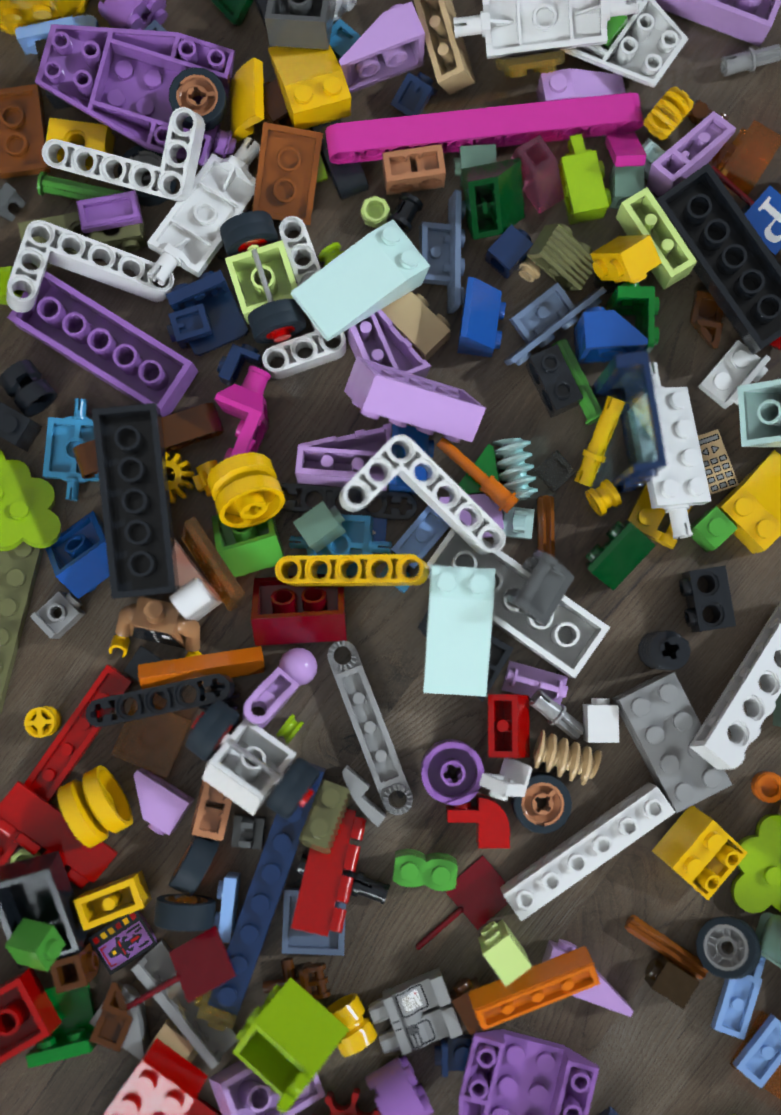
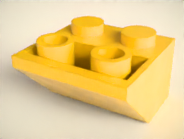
M693 805L685 810L652 849L654 854L707 900L712 897L748 854L713 819Z

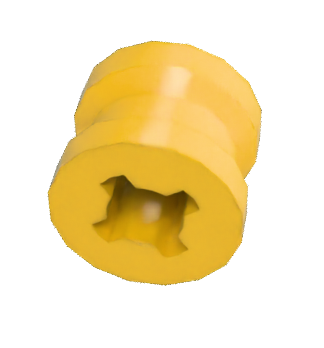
M608 479L600 482V486L596 489L590 488L585 491L590 506L600 517L606 514L607 509L610 507H618L622 504L619 492Z
M52 706L33 708L27 713L24 720L25 730L29 735L36 738L55 734L60 729L62 723L61 714Z

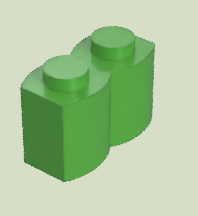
M401 849L395 852L393 881L404 887L426 885L428 888L436 891H449L456 888L458 864L453 856L441 852L425 855L414 849Z

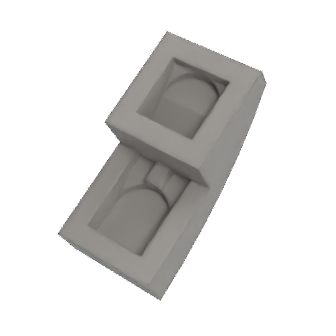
M346 765L342 774L351 796L361 811L378 827L386 818V813L364 795L370 788V783L349 765Z

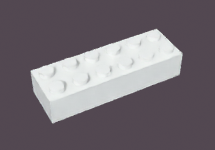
M453 529L449 531L427 562L429 571L431 565L495 569L492 623L569 678L577 677L610 629L607 624L565 595L562 601L566 606L558 605L546 626L518 612L519 608L506 601L507 598L504 595L508 588L522 590L531 574L523 569L521 564L501 550L487 555L478 554ZM482 538V542L486 547L491 548L493 546Z

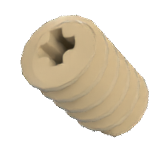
M541 730L533 752L535 769H538L541 763L545 762L547 773L556 766L557 776L560 778L566 770L569 771V781H573L577 775H581V785L583 786L589 779L595 777L602 757V751L600 750L595 751L592 755V748L589 746H585L581 750L580 743L574 741L569 746L568 739L564 737L557 743V736L553 733L549 734L545 739L544 730Z

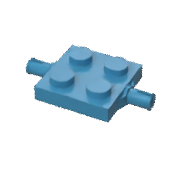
M75 398L74 416L65 418L48 417L43 477L62 479L67 482L65 499L71 501L79 500L80 483L88 481L99 482L98 473L93 478H82L73 453V448L77 445L95 439L93 420L86 417L88 400Z
M342 514L345 521L341 524L346 533L319 552L311 549L303 537L290 536L289 539L292 542H301H289L290 549H306L308 555H373V553L391 554L392 551L390 548H380L392 547L391 541H374L372 534L374 517ZM326 563L318 567L317 574H327L328 568ZM353 563L348 566L347 576H355L357 574V564Z

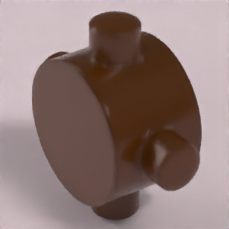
M696 100L693 109L686 117H689L692 123L698 125L712 113V109H709L708 105L701 102V100Z

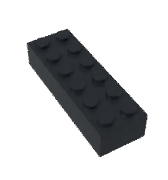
M707 163L661 195L656 201L697 260L693 270L754 355L781 337V266L710 164Z
M156 403L92 409L112 599L176 592L180 587L160 408Z

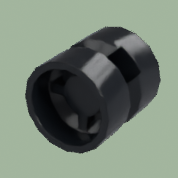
M27 359L18 361L7 368L0 376V385L10 397H15L14 403L26 417H32L47 409L55 401L57 393L46 379H41L42 374Z

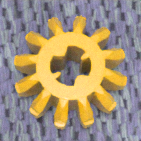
M676 86L672 87L644 119V126L654 137L661 141L666 140L693 109L694 102L684 90H680Z
M165 452L167 475L172 474L175 476L173 481L168 480L170 503L173 504L176 503V494L182 499L187 498L183 489L192 490L194 488V485L187 480L192 479L195 473L187 471L191 463L188 460L182 461L180 454L176 453L171 459L170 455Z

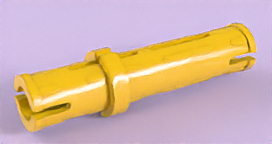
M607 396L587 449L583 450L582 455L584 457L574 481L588 487L593 486L597 471L601 463H604L606 460L604 455L626 402Z

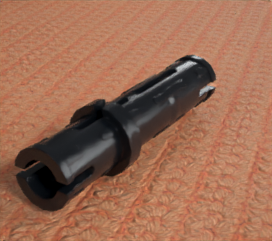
M305 854L302 855L296 872L298 874H304L308 858ZM343 871V876L354 878L351 889L352 896L357 897V895H361L384 904L390 887L389 884L364 876L365 873L360 871L358 874Z

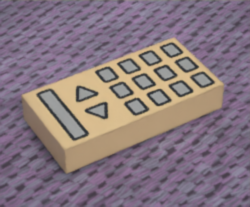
M719 430L699 435L698 440L710 495L738 486L737 478Z

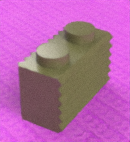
M563 223L545 225L527 253V257L531 258V261L543 269V272H546L551 279L555 280L556 283L558 282L564 290H581L589 275L592 274L593 260L590 255L592 248L583 242H578L571 236L572 230Z
M322 779L299 837L302 845L324 854L331 853L332 842L335 841V836L338 835L339 824L342 823L344 813L347 812L346 807L349 806L348 801L351 800L348 788Z

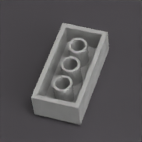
M665 671L612 698L614 704L619 705V714L656 786L676 813L732 785L725 770H717L689 747L702 725L674 672Z

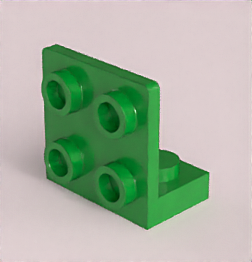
M89 984L59 994L56 993L55 986L44 988L62 1022L51 1035L37 1042L26 1055L28 1069L91 1053L96 1047V1043L89 1041L95 1028L89 1022L96 1014Z

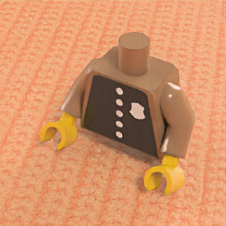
M142 596L138 598L137 604L132 603L121 609L115 630L116 635H114L109 647L110 654H112L114 648H120L123 650L122 657H125L131 643L128 636L185 648L188 651L185 657L203 655L199 652L200 624L197 620L184 618L173 603Z

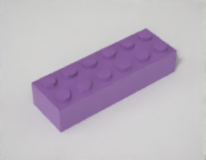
M45 271L33 308L24 313L12 310L7 317L24 332L139 404L156 403L160 408L161 418L171 415L199 372L190 360ZM24 291L20 298H26L29 294Z

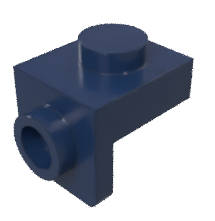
M232 343L227 357L223 356L218 364V377L222 383L228 386L235 384L245 361L261 367L263 362L261 355L258 354L259 351L248 344H242L240 347Z

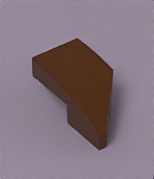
M697 291L693 299L690 322L709 347L716 350L719 347L724 324L721 323L723 311L710 293Z
M113 981L101 1007V1014L89 1041L120 1052L132 1025L133 1016L126 1007L127 1002L117 982Z

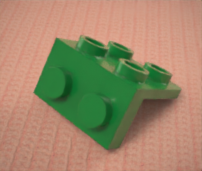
M630 282L617 286L606 303V310H615L621 316H635V328L648 338V345L643 351L648 350L649 354L654 345H658L659 327H655V316L658 315L660 301L659 297H655V286H639V283L630 284Z

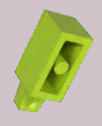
M582 134L570 136L567 143L569 154L561 157L557 168L569 225L604 218L608 207L611 206L610 190L604 187L603 182L605 177L603 161H598L596 150H586Z

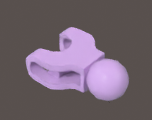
M293 648L285 652L279 660V667L246 700L242 719L246 718L248 722L262 729L265 728L298 690L299 686L308 684L315 677L318 665L313 654L304 648ZM255 707H261L265 711V715H253L251 710Z

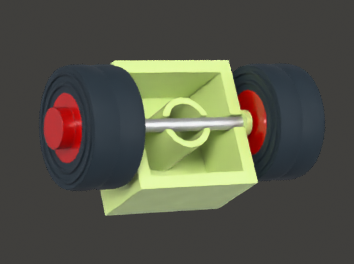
M249 211L228 219L220 228V235L224 242L225 250L230 256L225 258L243 316L247 325H250L255 341L261 344L282 342L299 334L305 329L306 320L302 313V308L291 296V291L298 286L283 240L278 241L272 217L265 211Z

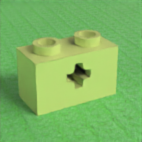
M503 919L498 923L493 921L481 930L480 933L482 935L478 937L482 953L505 986H508L532 967L525 949Z

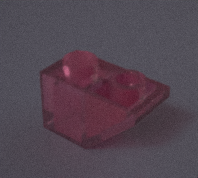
M541 135L516 148L511 159H521L523 191L540 214L564 199L557 159Z

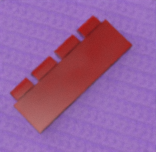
M19 780L0 802V832L9 837L15 829H18L20 833L16 836L14 842L33 856L41 846L45 848L41 855L59 851L64 867L66 864L70 866L66 872L69 881L80 889H83L88 881L95 883L118 854L116 850L103 841L92 848L83 845L69 828L62 811Z
M346 809L347 812L344 813L342 823L339 824L340 829L337 830L338 835L335 836V841L332 842L331 853L324 854L312 848L309 849L291 929L328 937L329 931L342 933L347 910L336 908L335 904L336 902L349 903L354 878L343 876L342 873L343 871L353 873L356 871L361 847L349 844L350 840L362 842L367 822L364 818L356 817L355 810Z

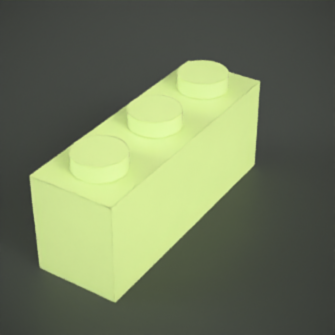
M648 187L621 202L616 219L628 236L651 235L661 260V264L653 268L651 272L663 290L688 276L696 265L697 260Z

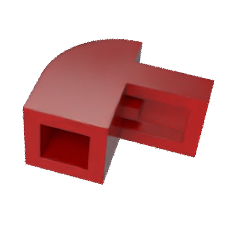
M476 794V806H471V801L461 805L446 806L447 823H476V843L478 848L510 849L509 820L502 807L493 798L483 794Z

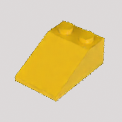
M330 44L329 50L280 46L268 48L279 87L294 128L306 129L351 116L352 97L343 70Z
M775 449L717 505L737 526L738 529L733 535L753 554L766 551L781 536V455Z

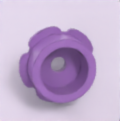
M219 130L214 142L213 153L220 155L222 159L226 155L231 156L235 149L236 138L232 137L231 130L227 132Z

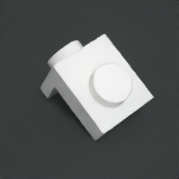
M504 758L500 773H483L479 786L489 789V795L500 800L507 801L508 797H524L532 773V767L512 758Z

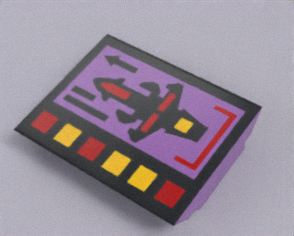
M139 910L117 918L88 937V940L110 975L158 944L155 933Z

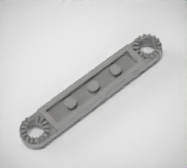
M337 641L330 646L327 653L334 678L383 806L391 814L402 815L408 812L412 806L413 795L358 651L349 641ZM342 646L347 647L352 655L351 660L343 665L337 663L334 659L335 650ZM393 791H402L406 795L407 800L402 807H394L389 803V795Z

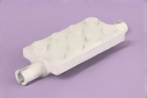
M482 0L483 11H480V15L453 17L455 38L482 34L486 41L487 59L607 44V21H610V17L638 14V3H636V0Z
M246 137L235 155H231L229 158L222 159L212 153L206 164L195 176L191 196L185 201L176 202L147 242L149 249L161 255L147 272L148 277L152 281L156 282L159 279L157 283L163 286L176 266L183 268L198 278L202 275L224 244L220 235V228L223 223L236 215L247 212L253 203L256 178L250 174L249 165L260 151V144L254 140L250 145L252 138Z
M650 362L667 466L658 472L657 477L650 478V481L646 483L651 508H663L665 513H669L673 539H679V537L684 539L693 536L687 510L691 506L705 505L711 502V496L688 388H665L661 386L657 368L658 364L653 362L651 366ZM645 397L632 410L642 463L657 461L647 397Z

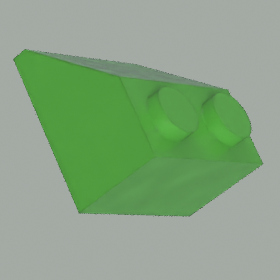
M219 515L211 517L216 554L227 580L242 577L265 568H272L276 566L279 559L284 557L282 542L274 517L264 523L246 528L228 527L221 522Z

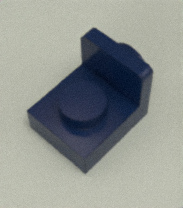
M421 71L418 72L417 76L408 72L391 105L407 116L420 115L431 95L435 96L438 92L437 89L432 87L434 80Z
M203 303L168 314L171 324L167 325L170 339L172 342H177L182 349L188 348L187 342L213 335Z
M463 1034L452 1039L448 1036L440 1039V1046H435V1066H441L442 1077H448V1071H465L474 1034L471 1036L470 1034Z

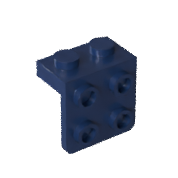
M221 270L206 272L199 277V280L190 284H179L170 293L166 294L174 312L201 303L205 306L213 335L189 342L196 356L207 354L248 334V328Z

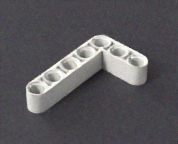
M187 107L175 109L170 117L160 167L58 139L48 140L43 145L42 157L45 163L53 168L182 202L191 196L205 132V122L198 113ZM191 116L193 126L189 131L184 132L182 127L183 121ZM184 147L187 157L182 163H178L176 154L180 148ZM63 148L65 152L64 159L58 162L57 153ZM89 156H92L93 166L90 170H87L85 161ZM120 163L122 174L119 178H115L113 169ZM149 171L151 181L147 186H144L142 175ZM178 178L180 189L176 194H172L170 184L174 179Z
M289 216L280 223L279 233L281 240H283L296 283L299 286L318 272L321 267L304 222L298 217ZM291 231H299L301 233L297 238L291 239L287 237V234ZM302 257H307L311 260L305 266L296 264L298 259ZM311 321L314 329L313 332L267 348L262 356L263 365L272 378L284 379L343 357L346 353L345 333L343 332L334 337L341 341L338 347L328 348L325 345L327 341ZM307 347L313 350L308 358L297 356L302 348ZM280 357L285 360L280 368L270 367V362L274 358Z
M35 220L29 223L26 228L8 280L6 301L8 306L16 312L24 313L31 310L35 304L48 263L154 302H161L167 299L166 294L170 293L174 284V275L171 273L165 281V287L159 288L153 284L147 275V272L153 267L155 262L49 222ZM33 237H43L47 242L38 243L33 240ZM67 247L72 248L77 254H68L63 249ZM97 258L102 259L107 265L100 266L93 260ZM25 263H33L38 269L28 270L23 265ZM123 270H131L136 274V276L129 277L123 272ZM16 290H24L29 294V296L26 298H19L13 292Z
M396 435L391 438L342 488L339 494L341 506L347 511L356 512L364 508L398 475L478 554L487 555L495 553L505 545L506 537L502 528L412 439L405 435ZM398 444L402 446L405 450V458H396L391 451L392 445ZM377 466L382 469L384 473L383 481H375L371 478L369 473L370 467ZM420 466L427 471L428 477L426 481H420L415 477V467ZM354 488L361 492L363 498L360 504H353L349 501L347 497L349 489ZM439 488L448 491L450 496L448 504L440 502L437 498V490ZM462 510L470 513L472 517L470 526H466L460 521L459 516ZM484 532H488L493 536L494 543L491 548L486 547L482 542Z
M174 538L180 589L169 598L184 618L199 621L219 606L222 600Z

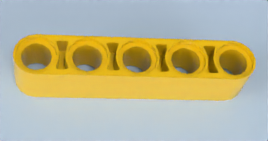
M413 554L284 556L278 560L275 566V575L278 580L297 587L416 586L423 584L429 577L430 572L427 563ZM417 562L420 567L419 573L413 578H408L406 573L407 567L411 563ZM326 563L328 568L327 574L319 579L317 569L320 565ZM356 563L358 566L357 574L353 578H348L346 574L348 566ZM381 563H387L389 568L387 575L383 578H378L376 575L377 567ZM293 564H296L298 568L297 574L290 579L288 577V569Z

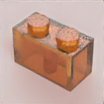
M756 120L752 122L748 130L742 127L732 143L736 146V149L732 154L727 151L717 166L718 169L722 170L721 173L747 196L755 187L781 145V135Z

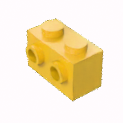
M651 235L618 236L590 253L593 260V270L601 281H614V283L630 282V284H634L645 279L648 271L661 264Z

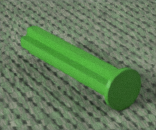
M41 171L37 179V192L42 196L47 193L75 200H85L124 192L49 176L45 171Z
M559 340L552 346L558 345L583 396L579 405L587 419L585 424H593L598 421L602 408L568 340Z

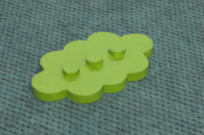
M0 450V551L15 549L22 542L34 548L52 546L61 535L60 520L51 511L55 504V492L52 485L44 479L31 477L29 467L24 462L6 460L4 453Z
M767 814L758 821L755 835L746 836L738 842L748 854L738 864L741 872L732 881L730 890L735 904L749 913H761L771 905L781 912V815Z

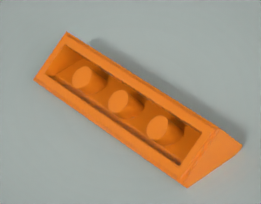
M261 646L138 665V678L141 689L211 674H225L233 678L265 673Z
M582 946L532 966L508 986H505L502 980L499 979L470 991L469 997L483 1031L601 983L587 948Z

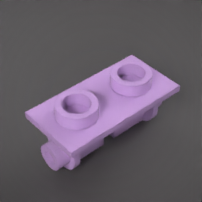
M509 660L502 690L520 695H529V698H531L534 693L541 689L552 700L561 705L562 698L566 697L568 686H566L568 677Z

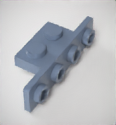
M455 190L448 200V224L422 221L419 226V252L430 265L423 283L447 285V313L454 314L460 305H463L465 298V289L461 287V276H463L465 270V259L461 258V248L465 243V230L461 229V219L464 218L466 204L465 201L461 200V190Z
M558 282L552 285L509 319L526 344L506 358L504 363L507 366L514 363L517 366L523 364L532 356L530 351L537 345L543 348L556 338L553 334L560 327L566 330L579 320L576 316L584 309L587 310L598 306L602 302L599 297L607 292L605 288L601 287L594 290L574 306Z

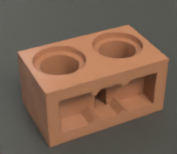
M442 144L382 153V169L387 195L444 187L446 169Z
M202 780L190 828L191 835L223 841L232 800L204 780Z

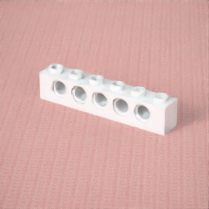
M781 601L689 745L692 750L717 770L735 769L743 762L745 758L744 752L750 742L759 736L761 724L776 707L775 701L781 693ZM744 704H745L746 710H747V711H746V714L744 713V710H743V705H744ZM728 728L731 732V739L727 735Z
M648 782L500 887L502 894L522 922L673 815L675 811L660 789Z

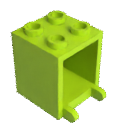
M292 978L283 987L277 984L266 997V1001L262 1006H258L247 1019V1023L237 1034L236 1038L240 1042L233 1051L244 1064L281 1097L276 1104L277 1110L280 1113H286L349 1031L343 1023Z

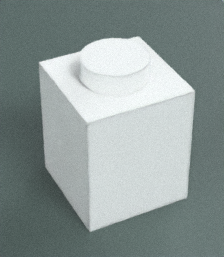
M591 698V704H582L583 727L585 729L583 740L588 743H619V705L610 704V698Z

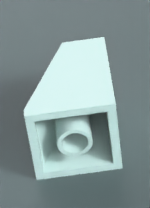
M781 379L737 386L741 446L781 447Z

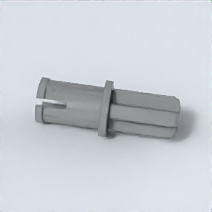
M776 44L756 50L749 47L744 52L723 56L720 63L721 72L725 77L747 70L754 72L758 66L780 61L781 46Z
M538 690L531 697L529 705L548 719V724L551 726L556 725L574 740H577L584 733L583 725L566 712V706L563 704L559 705L543 690Z

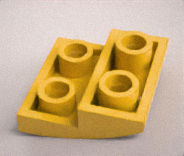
M254 57L242 65L231 80L230 123L232 137L236 138V143L254 134V124L264 120L263 61Z

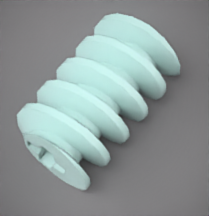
M507 438L492 442L494 446L501 447L494 451L495 457L502 458V460L496 463L497 469L505 470L498 475L499 481L507 482L503 486L511 493L515 491L517 493L515 497L519 501L529 499L532 494L538 492V488L529 487L528 485L536 480V476L527 475V471L533 469L534 465L525 463V460L533 455L531 452L523 451V448L530 445L531 442L521 438Z

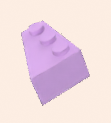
M382 310L377 311L344 331L355 358L360 357L421 377H426L431 368V365L425 359L423 360L411 347L410 341L407 338L404 339L396 330L393 322Z
M392 423L384 424L383 427L372 430H357L354 434L337 438L336 436L298 444L295 467L297 484L343 488L392 438ZM377 466L370 467L369 473L371 478L375 481H383L384 473L382 469ZM387 485L381 491H387Z

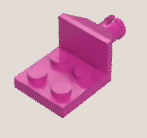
M249 366L248 373L241 386L233 384L218 392L214 398L224 413L241 419L235 432V437H238L234 448L227 450L224 460L241 453H258L269 427L267 402L263 392L271 375L258 367Z

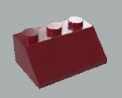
M317 574L319 579L325 576L322 574ZM277 577L254 578L251 624L255 646L346 641L345 586L297 587L283 583Z

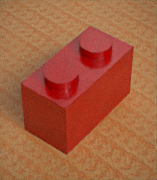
M488 694V757H530L529 695Z

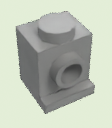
M58 591L30 617L50 639H60L86 613L80 608L83 605L82 602L71 592ZM59 607L62 610V615L56 618L53 612Z

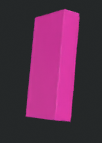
M635 132L606 133L605 145L616 167L645 165L646 153Z

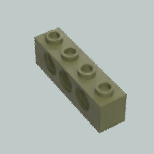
M78 212L35 219L49 222L81 235L84 234L81 230ZM35 220L18 222L21 243L27 226ZM144 221L139 224L118 227V232L113 236H107L111 230L107 229L91 232L88 237L128 253L136 252L140 247L148 246ZM33 237V240L38 243L47 242L43 237ZM67 247L63 249L68 254H77L72 248ZM48 263L47 268H49V267H51V266H53V265L50 264V263Z

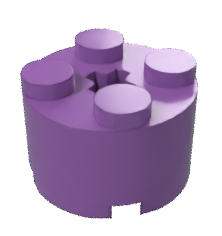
M99 0L98 4L99 14L113 28L144 30L154 20L162 25L168 16L164 10L166 0H105L104 4Z
M457 739L441 740L433 744L424 754L421 762L422 782L428 794L437 801L452 806L461 805L472 800L481 787L479 784L484 773V766L479 755L467 743ZM453 764L455 768L460 767V770L456 771L457 777L451 779L450 775L443 774L448 771L447 766Z
M406 1055L401 1058L399 1056L365 1077L369 1090L374 1089L376 1092L375 1103L381 1115H430L434 1113L424 1087L421 1083L416 1085L418 1081Z

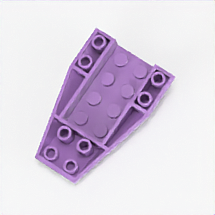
M51 24L35 83L143 148L163 154L169 121L173 113L169 102V88L173 79L183 70L192 67L204 68L213 72L221 80L228 100L235 50L178 32ZM196 96L193 100L199 105L203 97ZM221 123L214 129L204 132L198 165L204 166L211 155ZM183 127L184 132H187V131L190 130V129H187V128ZM183 147L178 150L176 158L185 160L187 152Z
M505 1029L474 1033L459 1093V1115H588L599 1067L568 1047L555 1042Z

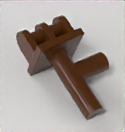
M293 957L281 959L284 979L263 981L262 985L264 994H269L277 984L283 987L292 978L316 1000L331 996L330 990L326 988L328 976H324L325 962H307L299 970V977H296Z

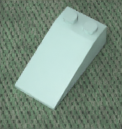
M393 219L368 233L292 290L291 296L328 342L421 286L430 265Z
M431 565L423 693L486 696L494 605L495 569Z

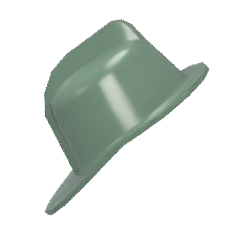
M766 912L761 915L755 932L760 940L761 956L781 968V915Z

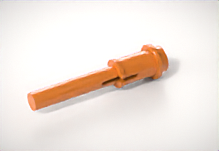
M443 437L436 446L481 486L479 490L500 507L499 511L503 510L505 513H508L519 501L515 497L517 494L515 491L511 493L493 475L490 477L486 475L449 440Z

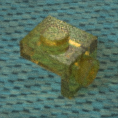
M212 990L195 1000L194 1006L199 1007L197 1018L208 1021L207 1025L213 1029L225 1031L226 1028L233 1030L237 1015L208 1005Z

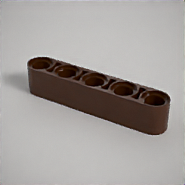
M214 403L201 404L161 418L164 448L167 453L224 433ZM94 439L73 448V453L83 479L93 478L98 473Z

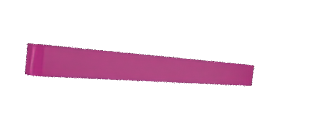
M621 93L336 123L326 128L325 135L330 162L333 164H349L382 160V153L439 144H442L443 153L459 152L460 146L496 144V147L569 140L570 136L582 134L583 138L606 136V133L634 132L644 126L639 95L637 93Z

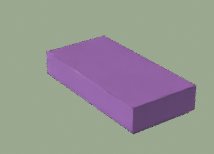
M136 190L76 201L80 226L84 234L143 223Z

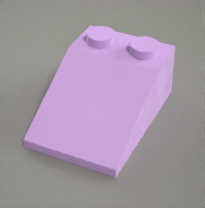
M412 1L403 5L396 4L383 12L339 59V64L343 70L350 93L424 65L425 32Z
M241 1060L208 1078L222 1115H295L326 1096L319 1076L316 1074L286 1113H280L277 1110L276 1104L281 1097Z

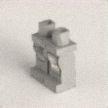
M439 967L403 982L392 989L383 990V997L368 1005L374 1025L387 1019L391 1021L393 1028L378 1033L384 1053L401 1049L402 1055L412 1052V1050L420 1049L448 1036L452 1039L463 1035Z

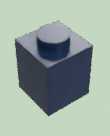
M511 224L487 250L485 261L505 279H508L521 262H524L527 258V253L533 245L532 240L524 230H517Z

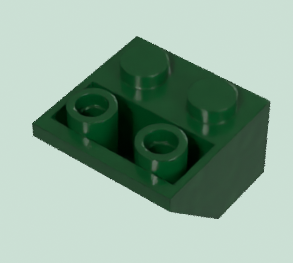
M520 158L461 169L464 201L466 204V222L473 240L501 235L511 224L514 226L525 217Z
M625 520L623 523L617 521L606 533L609 537L602 546L598 543L594 545L585 556L588 560L585 563L586 568L613 591L656 546L628 520Z

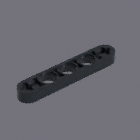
M280 483L282 491L287 490L290 496H298L297 490H303L300 497L302 507H296L297 500H287L286 505L280 511L308 512L312 508L306 504V497L311 492H319L323 497V501L331 508L334 505L336 506L335 501L342 488ZM353 488L348 490L347 495L352 498L353 504H360L363 498L361 492ZM380 491L375 497L381 499L383 505L381 510L376 513L369 512L365 507L356 512L338 509L343 515H362L393 521H408L415 515L417 503L414 497L407 493ZM386 497L392 498L391 504L396 505L400 504L402 499L407 500V505L412 506V510H407L406 515H401L399 509L390 508L391 514H385L387 509Z
M211 674L100 698L88 705L86 718L92 726L107 727L210 705L217 700L224 702L233 695L234 682L228 675ZM217 679L219 683L225 684V689L220 692L221 696L218 692L205 693L204 687L216 686ZM188 685L193 686L196 690V698L192 703L185 702L182 697V691ZM159 691L163 692L167 697L166 706L161 710L157 709L153 704V697ZM129 698L135 699L138 704L137 712L132 716L128 715L124 710L125 701ZM101 708H115L116 713L104 715L103 718L97 717V711H100Z

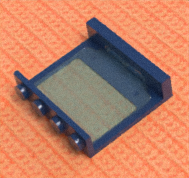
M648 350L615 355L592 385V390L596 397L617 394V399L626 402L620 417L629 468L611 481L619 493L636 491V488L642 487L643 483L650 481V478L657 477L658 472L667 466Z

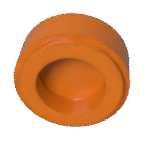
M770 771L757 773L751 782V790L754 796L766 803L779 801L781 799V777Z

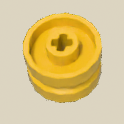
M254 452L237 454L217 464L209 473L207 483L215 501L219 518L226 526L232 528L253 527L276 516L283 508L285 503L283 491L279 481L276 480L277 476L271 460L264 454Z
M102 765L84 773L82 782L75 779L58 789V802L63 817L76 838L89 848L106 840L109 831L116 834L133 824L131 807L125 793L115 777Z

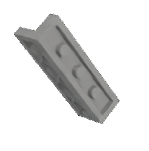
M164 939L141 957L131 969L148 991L177 975L169 955L172 949ZM180 981L153 996L211 1070L219 1064L222 1055L239 1041L236 1038L239 1031L221 1009L208 1005L210 999L208 993L191 1003H187Z

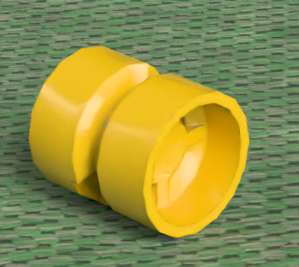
M357 993L348 994L326 1008L349 1029L337 1046L343 1057L360 1052L377 1038V1032L370 1018L363 1017L365 1008Z

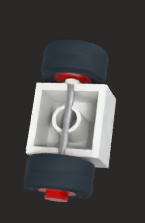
M217 700L206 712H201L191 726L193 729L185 743L186 748L202 760L208 761L211 759L208 762L202 779L252 816H254L269 796L266 805L287 820L299 805L304 808L315 792L311 788L318 779L320 771L300 757L292 764L297 753L259 726L248 722L246 718L232 733L238 723L240 714L223 701Z

